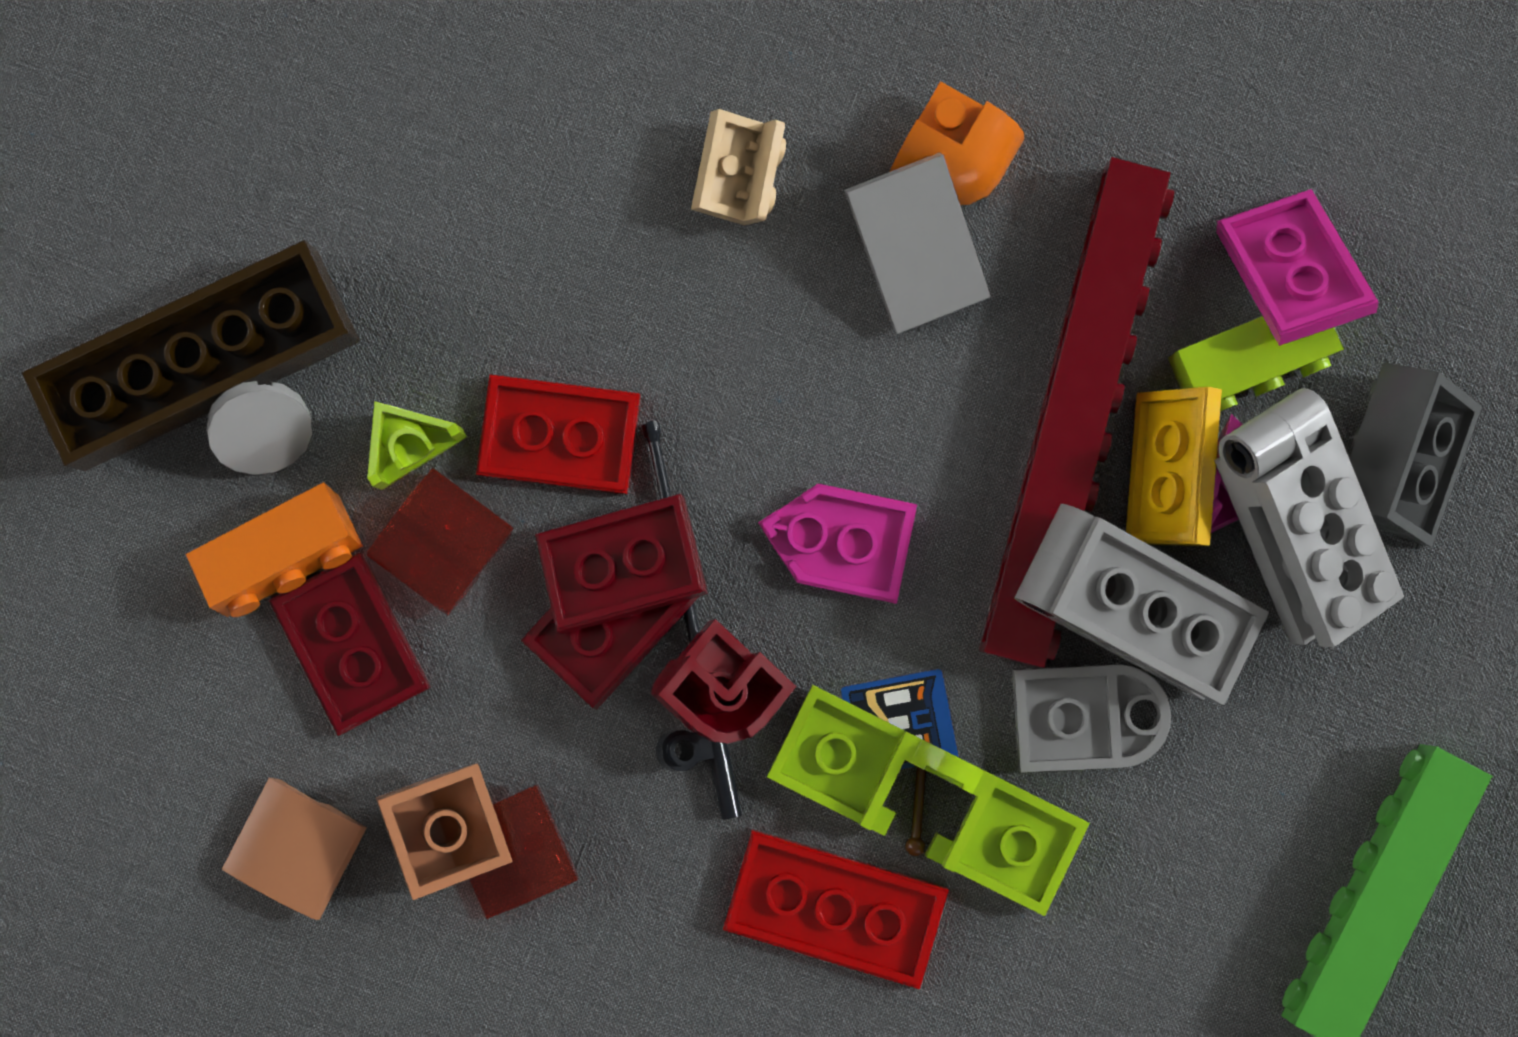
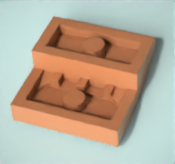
M269 777L221 870L267 897L314 920H320L367 827L333 806L313 800L281 779Z

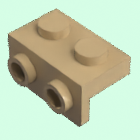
M721 109L711 111L691 210L744 226L765 221L767 215L772 211L776 200V189L773 187L777 166L781 163L786 150V140L783 138L785 123L778 120L762 123Z

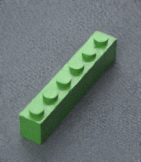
M1420 744L1417 750L1413 749L1407 754L1399 770V776L1402 777V780L1393 796H1387L1378 809L1376 822L1379 825L1370 842L1365 841L1359 847L1354 856L1352 866L1356 870L1347 887H1341L1331 901L1329 913L1332 917L1324 932L1317 933L1308 946L1306 960L1309 962L1300 979H1294L1284 993L1282 1006L1285 1009L1281 1014L1283 1018L1315 1037L1361 1036L1492 775L1437 746Z

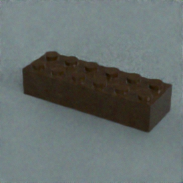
M303 240L22 372V375L64 466L87 471L208 414L211 405L226 390L243 382L257 381L258 385H270L271 382H276L355 345L360 340L319 252L306 240Z

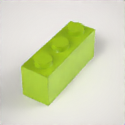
M1261 316L1178 350L1169 356L1168 360L1180 389L1198 387L1222 389L1221 412L1238 405L1235 395L1252 388L1255 396L1258 397L1284 386L1285 383L1282 376L1299 369L1302 378L1331 367L1332 365L1328 357L1344 350L1335 327L1279 346L1266 321Z

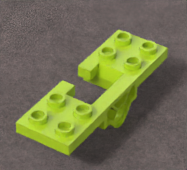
M813 684L811 685L767 774V778L859 823L860 826L868 830H873L885 836L896 812L883 806L906 760L976 795L954 841L936 832L925 856L952 872L955 871L1043 916L1046 915L1090 824L1089 822Z

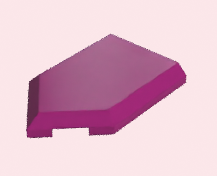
M816 484L799 497L758 522L797 583L897 604L917 504Z

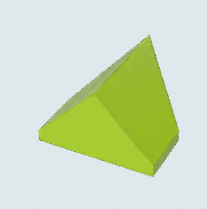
M374 401L367 478L373 487L383 490L468 436L463 428L453 422Z

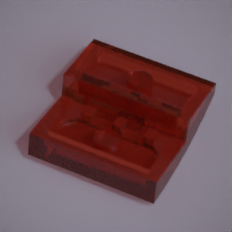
M432 468L385 526L368 550L367 556L448 616L478 581L481 571L511 537L514 528Z
M538 784L493 803L513 862L469 879L486 919L549 894L579 879Z

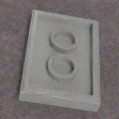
M939 152L844 190L893 330L897 334L991 297L943 154Z

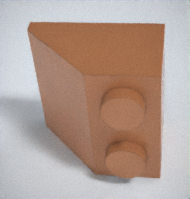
M478 763L430 777L376 797L412 900L513 862Z

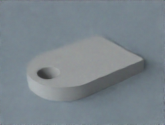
M1127 665L1012 670L1018 772L1020 773L1131 767L1151 758L1161 748L1167 738L1171 723V710L1168 698L1160 684L1143 670ZM1146 699L1155 706L1157 717L1154 724L1149 728L1138 729L1131 721L1130 711L1136 702Z

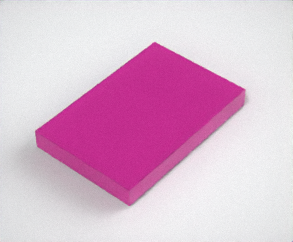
M1312 189L1217 221L1216 233L1279 346L1377 313L1379 301Z

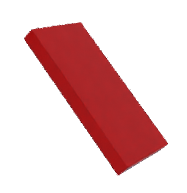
M752 829L723 930L920 989L949 889Z

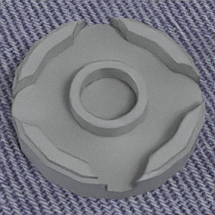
M257 381L243 382L226 390L211 405L207 423L209 447L219 462L236 472L252 475L277 472L293 464L306 451L312 437L309 409L301 396L284 384L271 382V385H258Z

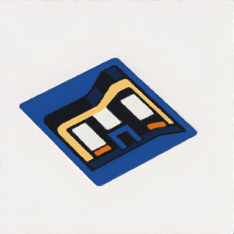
M940 669L841 688L843 700L958 757L943 674ZM905 760L901 769L915 766Z

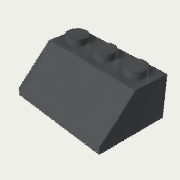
M1383 363L1378 379L1371 386L1369 393L1370 402L1363 422L1353 436V449L1349 459L1376 527L1423 546L1432 547L1482 406L1440 372Z

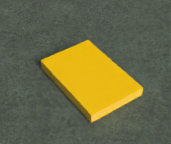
M1198 387L1137 393L1126 532L1148 545L1210 546L1216 463L1214 460L1217 459L1222 389Z

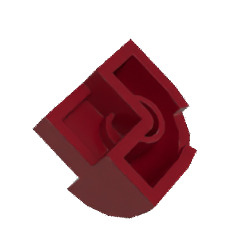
M713 619L704 625L677 659L669 661L652 686L651 694L691 731L709 741L729 744L751 738L766 726L797 686L761 652L752 654L716 619Z

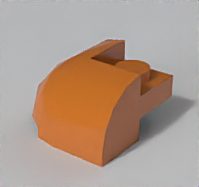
M940 81L919 119L916 120L889 172L940 152L944 155L960 205H970L984 197L987 198L1000 183L1025 139L1024 132L1011 117L990 102L986 101L983 106Z

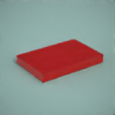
M489 374L476 475L628 495L641 395L640 393Z

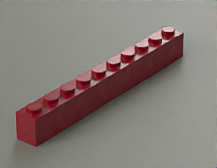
M1111 157L1103 168L978 652L1040 668L1045 667L1046 659L1054 660L1061 639V630L1054 629L1056 622L1015 600L1014 597L1060 504H1067L1082 511L1092 512L1096 503L1099 482L1092 481L1097 461L1104 463L1110 449L1112 433L1105 432L1109 413L1117 414L1122 402L1125 385L1117 382L1122 364L1129 365L1135 351L1137 336L1130 334L1134 316L1141 317L1147 304L1150 288L1142 285L1147 267H1155L1161 250L1162 238L1155 237L1159 218L1167 219L1173 203L1174 190L1167 188L1171 172Z

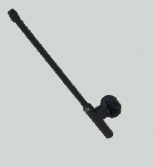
M649 421L642 425L643 434L649 443L659 497L663 499L670 497L671 492L660 445V425L658 421ZM694 603L684 613L689 643L700 632ZM676 730L662 735L656 746V756L661 766L674 772L687 771L692 769L699 761L710 759L722 820L742 816L727 743L709 741L695 732L691 733L686 730ZM677 743H679L682 748V754L680 758H678L675 754V747Z

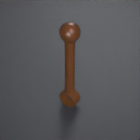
M915 766L916 780L911 838L905 844L907 853L914 857L922 855L925 851V842L921 839L926 770Z

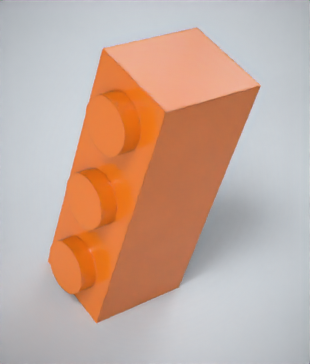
M323 482L185 555L209 608L226 617H240L256 610L260 606V600L275 592L287 593L297 589L306 582L305 577L321 568L333 569L341 566L350 560L352 552L363 547L339 494Z

